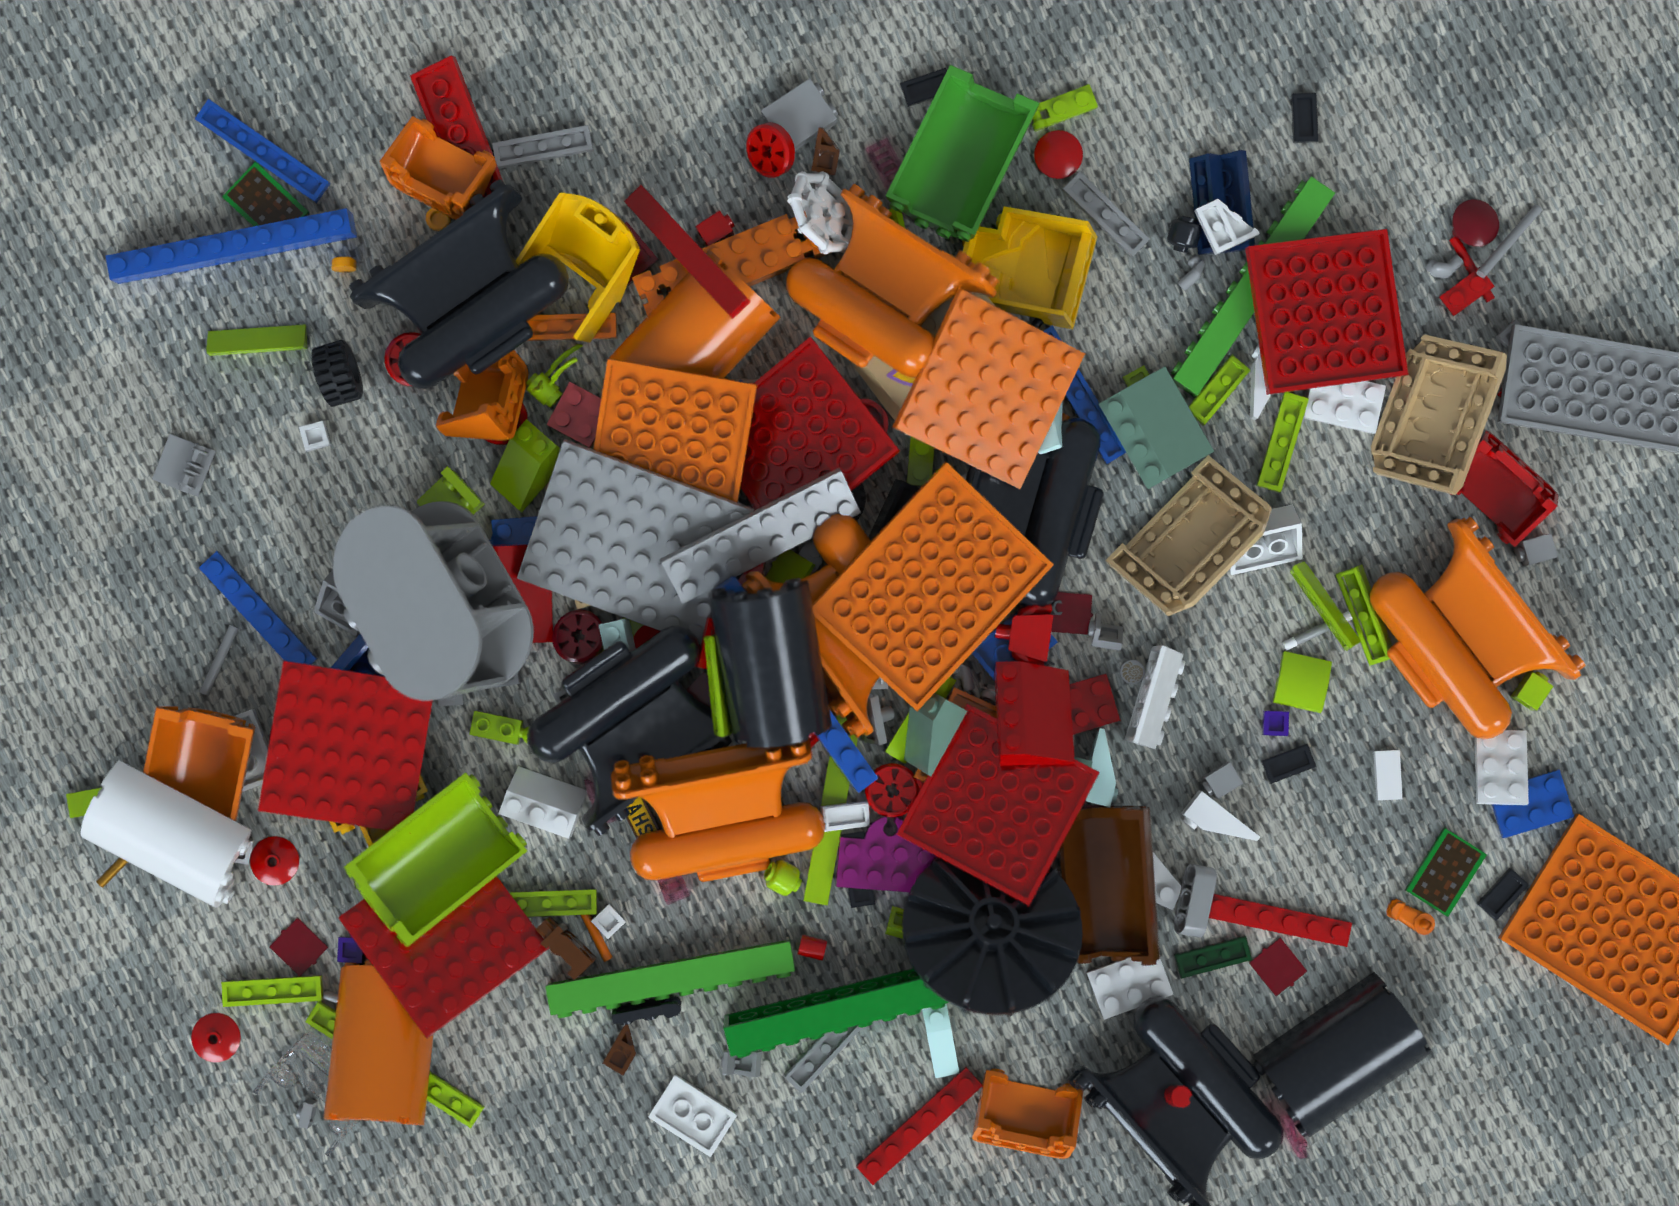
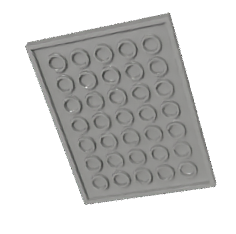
M564 440L517 579L660 631L670 626L685 627L697 637L701 645L707 618L712 619L708 593L711 590L682 604L660 559L753 512L754 509L574 442Z

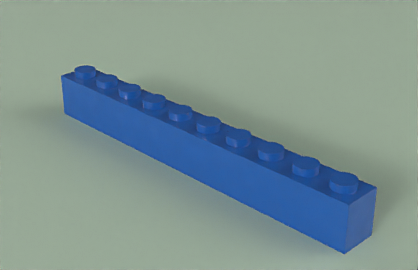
M345 208L106 255L105 257L109 279L117 284L358 237L353 213Z
M731 576L715 587H724L726 590L734 589V593L745 591L734 576ZM830 711L832 726L819 736L816 735V737L851 786L859 793L877 780L878 777Z

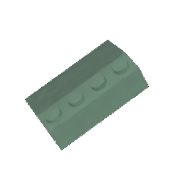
M1166 366L1099 403L1147 489L1214 452Z

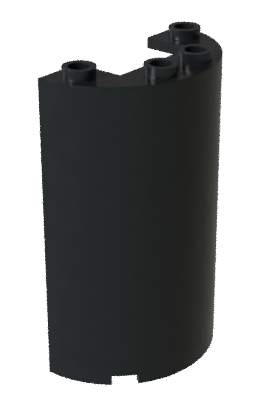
M800 578L789 579L786 583H783L778 591L764 588L753 594H747L746 591L734 593V589L726 590L724 587L712 589L708 593L734 741L739 745L743 744L742 741H745L747 747H778L806 741L809 734L814 732L817 736L826 732L832 726L808 580L801 581Z
M1375 972L1362 979L1253 1055L1256 1060L1253 1063L1254 1067L1261 1076L1266 1074L1272 1081L1274 1087L1271 1090L1279 1101L1285 1100L1289 1106L1285 1110L1293 1122L1298 1121L1295 1127L1303 1138L1306 1136L1310 1138L1432 1054L1429 1047L1426 1048L1425 1045L1428 1043L1414 1020L1395 994L1385 988L1387 987L1386 983Z

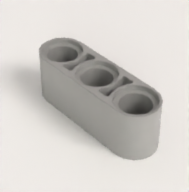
M1197 864L1187 865L1174 919V930L1177 934L1201 938L1205 934L1217 880V873L1213 867Z

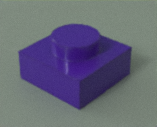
M1263 711L1262 735L1288 736L1289 712Z
M338 937L337 962H364V953L352 937Z

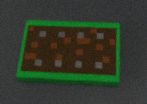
M256 161L222 196L252 226L304 217L310 213Z
M1443 828L1405 891L1446 917H1449L1487 854L1446 828Z

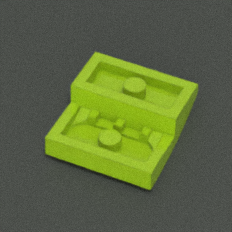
M1284 651L1281 657L1279 677L1276 680L1273 703L1322 713L1332 662Z

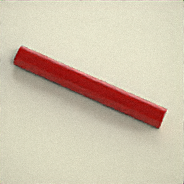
M1455 237L1449 240L1457 255L1463 260V265L1470 275L1478 268L1461 240ZM1491 290L1482 295L1486 303L1495 298Z

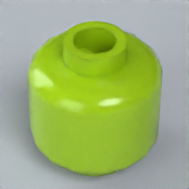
M784 860L771 862L765 870L763 877L766 880L767 888L782 896H787L792 891L796 892L802 883V879L799 878V868Z

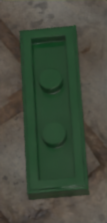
M1245 935L1174 954L1181 979L1252 960Z

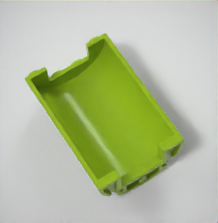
M465 772L344 866L347 875L355 880L354 885L389 930L396 932L397 938L407 947L527 852V849L524 847L527 843L519 833H509L506 830L508 825L500 815L496 817L491 811L493 806L485 796L480 797L479 793L481 791L478 787L481 785L472 774L468 776Z

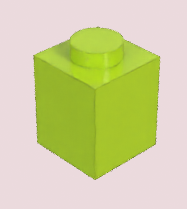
M1538 671L1535 673L1527 672L1510 697L1529 710L1537 711L1554 686L1548 683L1549 678Z

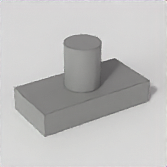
M870 694L867 702V715L874 731L870 735H864L865 743L880 746L887 743L883 723L894 719L895 714L889 705L880 708L878 695Z

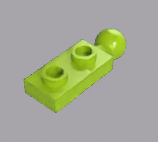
M474 711L469 735L519 745L520 738H523L524 742L527 743L529 726L522 728L523 720Z

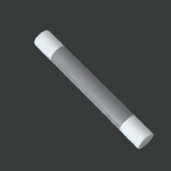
M1349 611L1342 613L1347 621L1353 619ZM1323 622L1283 641L1282 644L1285 651L1330 629Z

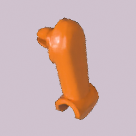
M1393 899L1389 903L1386 911L1388 917L1401 921L1422 935H1427L1433 931L1435 920L1430 914L1407 906L1405 902L1398 899Z

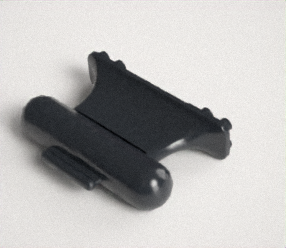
M497 180L490 185L489 188L492 193L485 198L482 194L472 197L469 201L472 207L465 211L461 217L399 261L387 266L385 269L382 265H377L369 271L371 279L365 283L362 279H358L349 285L352 291L350 298L354 304L363 309H370L378 304L390 305L408 317L420 331L421 335L405 345L398 358L401 376L409 385L415 388L427 389L436 386L466 364L473 374H480L533 336V330L527 321L559 300L568 290L569 276L566 267L557 257L551 254H538L530 257L519 266L517 265L508 244L506 223L510 212L521 203L522 196L512 185H505L502 180Z
M1070 418L1062 421V448L1043 454L1037 453L1021 489L971 465L968 468L965 480L1054 564L1019 602L1023 606L1038 605L1043 607L1053 603L1060 588L1068 556L1084 559L1088 552L1104 492L1098 487L1089 485L1100 449L1101 438L1096 427L1084 419Z
M670 626L665 628L632 652H630L624 642H615L562 680V687L569 696L539 716L529 726L527 744L531 752L544 762L557 763L565 760L577 750L581 751L590 768L595 785L593 805L583 815L582 821L588 831L594 830L597 836L603 835L610 829L607 821L614 816L618 821L627 818L630 815L627 807L638 798L618 799L614 796L611 773L615 770L614 764L616 762L626 760L629 762V765L639 763L641 757L646 755L653 756L654 760L668 759L703 752L716 744L719 748H724L733 741L729 735L725 737L714 735L711 708L694 698L678 681L679 678L696 666L700 657L699 641L685 627Z
M1161 996L1151 997L1140 1004L1134 1014L1133 1024L1137 1035L1151 1050L1128 1067L1110 1073H1095L1083 1065L1076 1064L1071 1068L1073 1074L1067 1081L1076 1090L1081 1089L1084 1091L1087 1089L1089 1091L1084 1100L1091 1108H1098L1099 1110L1104 1108L1110 1112L1165 1174L1164 1177L1172 1184L1167 1193L1175 1202L1178 1203L1180 1201L1184 1205L1188 1202V1206H1211L1207 1194V1181L1211 1168L1223 1148L1232 1140L1241 1152L1249 1158L1257 1160L1267 1158L1279 1149L1283 1142L1284 1130L1277 1117L1251 1089L1260 1079L1259 1072L1222 1030L1212 1023L1200 1032L1170 999ZM1171 1085L1187 1087L1192 1094L1189 1098L1191 1103L1184 1108L1171 1106L1164 1098L1165 1090Z

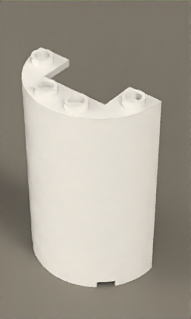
M118 760L101 783L103 787L99 790L98 796L93 797L87 809L81 827L82 838L215 908L223 903L228 904L234 894V891L231 889L235 880L232 879L234 873L231 872V869L240 854L244 855L251 845L249 837L252 830Z

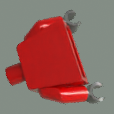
M1054 600L1053 603L1047 606L1030 605L1019 609L1017 615H1013L1012 625L1000 623L997 625L995 638L1010 640L1008 650L1012 651V657L1016 661L1055 666V663L1047 660L1053 615L1062 614V612L1055 610V605L1062 603V601Z

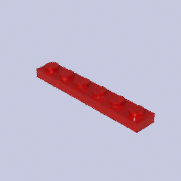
M1219 894L1213 895L1209 918L1344 947H1348L1352 927L1351 922Z
M967 1067L962 1069L959 1074L952 1078L856 1165L857 1169L874 1185L982 1087L981 1082Z

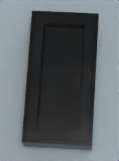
M943 68L901 82L900 86L907 107L934 99L947 69Z
M1316 93L1291 94L1293 143L1318 142Z
M1308 744L1261 761L1269 784L1316 767Z
M1509 868L1479 900L1477 905L1493 920L1497 921L1529 884L1512 868Z

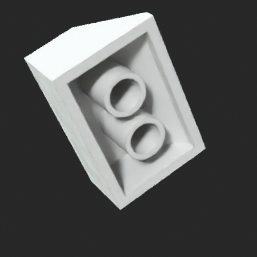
M1293 504L1271 510L1264 534L1230 568L1231 575L1303 559L1302 523Z
M518 766L506 791L499 814L569 839L572 837L588 790Z

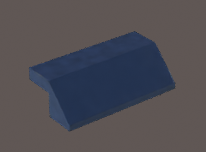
M1238 150L1223 155L1208 153L1189 158L1194 211L1219 199L1227 205L1230 211L1237 213L1245 223L1254 229L1246 151ZM1202 229L1197 246L1198 255L1214 254ZM1255 238L1249 239L1221 253L1239 252L1245 250L1248 246H1255Z

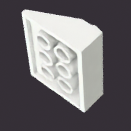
M1152 646L1145 675L1141 682L1124 740L1152 749H1156L1157 745H1161L1164 737V731H1161L1162 725L1170 717L1171 708L1168 705L1170 699L1175 698L1178 690V684H1175L1177 675H1181L1184 670L1185 661L1182 660L1184 654L1166 646Z

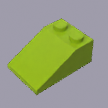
M526 419L516 430L514 437L509 439L490 485L520 512H523L550 481L561 448Z

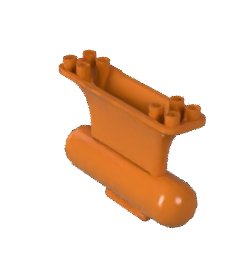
M853 184L849 190L843 189L840 193L850 207L853 218L852 235L841 260L835 269L814 258L798 261L788 272L786 290L795 303L821 319L813 329V335L859 367H866L872 357L875 356L900 374L915 379L930 357L935 338L932 333L921 327L924 321L941 304L954 297L958 288L969 293H979L993 298L997 294L994 288L999 283V280L991 275L990 270L980 262L976 265L972 263V259L964 252L959 251L954 258L890 219L892 213L882 206L883 203L872 194L869 197L866 196L862 188Z
M834 514L820 527L817 526L815 529L813 542L816 550L827 565L812 575L801 579V581L808 580L812 604L871 542L858 522L851 516ZM749 572L745 576L747 581L741 586L747 594H753L764 588L778 591L783 583L770 581L760 572ZM814 616L826 691L833 699L829 703V709L834 716L846 717L847 721L841 724V726L849 736L854 734L858 738L862 734L870 735L874 730L867 715V702L879 676Z
M1468 517L1467 519H1454L1447 524L1454 542L1453 555L1445 572L1430 589L1423 593L1415 581L1407 574L1391 572L1381 576L1373 584L1370 592V602L1375 612L1398 640L1397 643L1388 649V657L1425 705L1433 708L1444 700L1466 730L1474 737L1484 740L1492 739L1502 734L1511 721L1512 711L1509 703L1497 689L1502 683L1522 673L1538 669H1551L1560 673L1566 679L1576 680L1581 676L1580 670L1586 665L1578 655L1572 657L1570 654L1567 655L1565 653L1570 644L1564 636L1559 635L1557 637L1546 631L1495 565L1494 559L1488 553L1494 548L1492 542L1485 536L1481 539L1473 534V532L1479 529V526L1473 518Z
M807 737L808 740L778 747H747V743L668 759L654 760L653 756L646 755L639 759V763L631 765L626 760L616 762L614 764L615 770L611 773L614 796L618 799L640 797L646 800L656 811L663 826L661 830L646 832L638 836L632 844L630 861L637 875L646 880H661L697 872L698 879L701 882L763 871L770 864L769 858L807 851L817 847L824 838L825 822L819 809L809 802H798L783 806L781 803L782 782L788 769L792 766L807 763L812 758L809 737Z

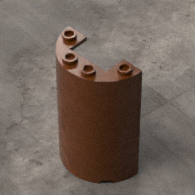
M1101 806L1082 808L1060 848L1061 878L1070 888L1081 910L1083 937L1077 963H1092L1093 958L1110 956L1112 961L1126 960V957H1131V961H1141L1143 966L1156 965V961L1160 959L1150 807Z

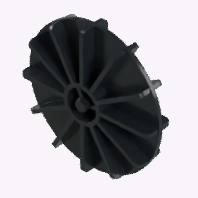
M935 858L912 886L905 903L902 919L904 947L911 965L923 981V985L926 988H930L943 1000L961 1008V1011L964 1013L970 1011L985 1015H1006L1009 1017L1013 1016L1014 1013L1031 1009L1052 998L1073 972L1079 958L1083 937L1080 907L1077 905L1070 888L1061 878V872L1050 867L1033 901L1028 906L941 858Z

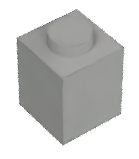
M1551 533L1521 541L1517 545L1518 548H1515L1517 560L1522 562L1523 566L1558 557Z
M1225 762L1202 776L1205 781L1202 783L1204 790L1209 797L1213 795L1217 799L1243 784L1231 762Z

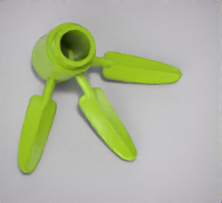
M577 344L566 350L551 364L550 369L545 374L543 372L539 375L534 373L526 382L529 386L526 391L543 406L547 405L551 408L563 395L559 390L560 387L555 382L561 373L577 362L578 359L574 357L568 360L552 375L551 379L549 378L550 374L565 358L583 347V345Z

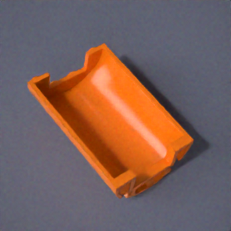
M709 250L706 254L751 302L732 319L688 272L609 358L725 378L781 317L718 256Z
M177 706L156 707L143 773L218 813L237 821L255 726L250 723L246 726V720L205 709L188 707V709L185 708L178 711Z
M365 961V965L347 962L344 967H341L324 1120L349 1121L350 1119L424 1125L433 1035L428 1039L425 1038L370 961Z

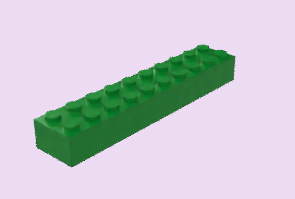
M914 968L726 1014L724 1015L723 1029L730 1056L737 1055L738 1058L751 1055L752 1051L761 1049L762 1052L775 1049L776 1045L784 1043L786 1046H791L799 1043L800 1039L809 1037L811 1040L823 1037L825 1033L834 1031L835 1034L846 1032L849 1027L858 1025L859 1028L872 1025L873 1021L881 1019L884 1022L896 1019L897 1015L905 1013L908 1016L916 1015L921 1012V1009L929 1007L933 1010L940 1009L945 1006V1003L949 1002L943 1000L930 988H926Z

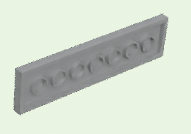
M837 468L661 558L660 561L683 604L717 587L731 576L736 577L813 538L817 526L820 527L828 518H831L830 516L840 514L854 517L861 512L840 468Z

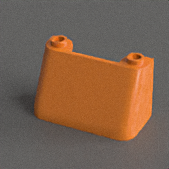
M412 116L379 162L387 180L393 187L456 220L472 207L469 203L472 197L477 194L484 196L497 167L495 157L485 150L482 152L476 151L472 155L437 137L433 130L434 126L428 120H420Z
M515 350L480 374H473L467 364L453 373L459 379L461 385L453 415L445 411L441 412L437 418L436 427L443 435L499 441L514 437L526 390V382L528 381L527 366Z
M996 1068L986 1070L972 1139L980 1143L1052 1158H1069L1076 1148L1083 1091L1081 1089H1074L1069 1083H1065L1062 1087L1052 1090L1008 1081L1009 1077L1005 1074V1071Z

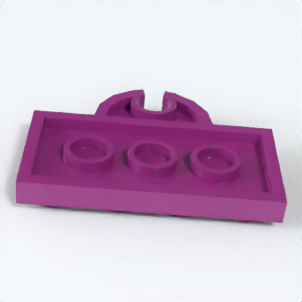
M880 817L867 828L864 839L839 838L835 886L910 892L917 878L932 864V861L937 856L899 837L897 832L903 821L897 817L894 819L896 832L890 836L886 835L883 827L887 823V817Z

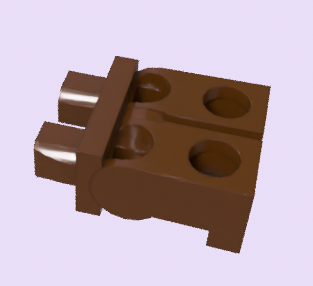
M550 916L535 930L544 938L541 944L545 948L549 947L554 955L561 956L572 967L568 974L575 980L597 957L572 932L566 931L569 927L564 922L559 925Z

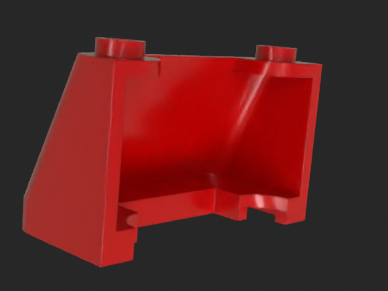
M1487 430L1482 433L1463 487L1457 493V495L1462 493L1497 525L1498 537L1505 544L1510 543L1514 547L1558 506L1559 499L1558 493L1550 484L1494 434Z

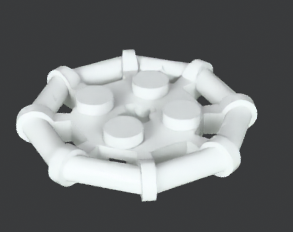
M801 171L795 176L793 190L788 195V203L792 206L799 226L798 232L808 237L819 248L820 253H845L852 235L853 218L850 207L840 195L842 190L829 178V174L824 171L820 173ZM810 183H815V189L812 188ZM842 229H843V230H846L844 236H843L842 233H841V230H842Z

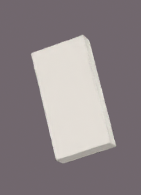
M1400 750L1374 751L1376 800L1403 799Z
M868 801L820 806V812L825 822L824 832L870 826Z

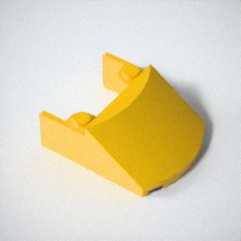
M559 193L515 261L519 266L532 256L551 254L596 287L588 301L589 313L573 336L578 341L590 343L616 303H621L640 249L629 228L610 209L595 200L581 195Z

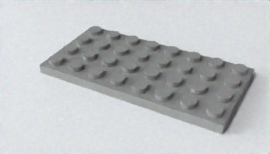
M1512 325L1497 422L1679 453V353L1523 325Z

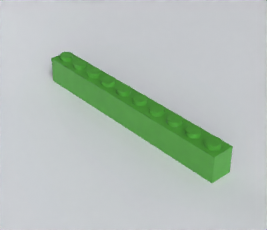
M1312 176L1306 182L1301 180L1294 190L1297 196L1293 202L1289 200L1280 211L1283 214L1279 222L1273 221L1266 232L1269 234V237L1265 242L1261 240L1258 245L1303 240L1335 192ZM1247 261L1239 271L1242 277L1238 283L1233 280L1225 293L1229 296L1225 302L1219 301L1213 309L1212 313L1215 316L1210 323L1205 321L1198 331L1201 337L1197 343L1192 341L1184 352L1188 355L1184 362L1178 361L1171 371V374L1174 375L1172 379L1175 384L1193 397L1200 393L1254 313Z
M789 939L585 976L575 980L569 979L548 983L545 987L550 1015L557 1014L558 1018L572 1016L573 1011L582 1010V1014L597 1011L596 1007L606 1006V1009L621 1007V1003L630 1001L631 1005L644 1003L645 998L655 997V1000H664L670 998L669 994L679 992V996L693 994L694 989L703 988L704 992L718 989V985L728 984V987L742 985V981L752 979V983L766 981V976L776 975L777 978H785L791 976V972L795 971V964Z

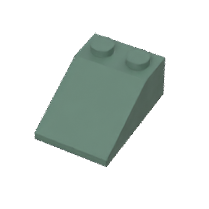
M934 693L918 711L910 706L904 760L927 775L932 776L967 710L937 693Z

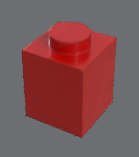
M720 210L695 226L696 231L706 246L734 235L732 228L735 225L728 214L723 216Z

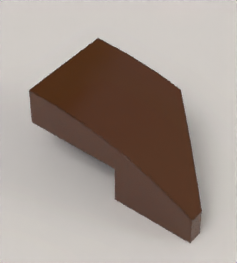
M819 127L811 171H824L830 175H836L840 149L825 129Z
M624 1025L602 1063L623 1076L636 1055L629 1025Z

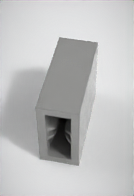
M809 78L762 109L761 116L766 123L773 122L782 126L791 136L796 151L817 137L819 127H823L827 131L837 124L836 116H838V112L832 103L827 104L822 97L825 93L818 83L814 84Z

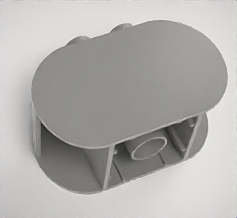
M445 501L428 503L416 508L412 512L397 506H378L360 513L345 527L338 539L333 559L336 589L346 606L344 616L348 624L361 633L370 649L368 659L372 667L380 674H383L396 690L413 699L437 700L497 687L509 681L519 672L529 656L533 643L532 617L481 525L468 509L459 504Z

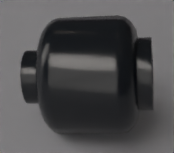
M1178 215V219L1171 221L1167 241L1174 245L1173 250L1188 253L1189 248L1194 249L1198 246L1202 230L1201 225L1197 223L1198 219Z

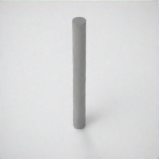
M1534 205L1477 270L1476 273L1479 277L1485 278L1541 213L1542 208L1539 205Z

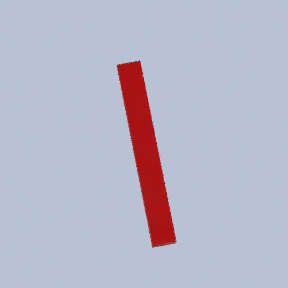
M642 185L624 201L732 319L751 302Z

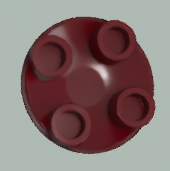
M1470 199L1462 202L1454 211L1452 233L1455 238L1462 240L1470 246L1484 247L1497 236L1499 219L1495 210L1488 203L1478 199Z

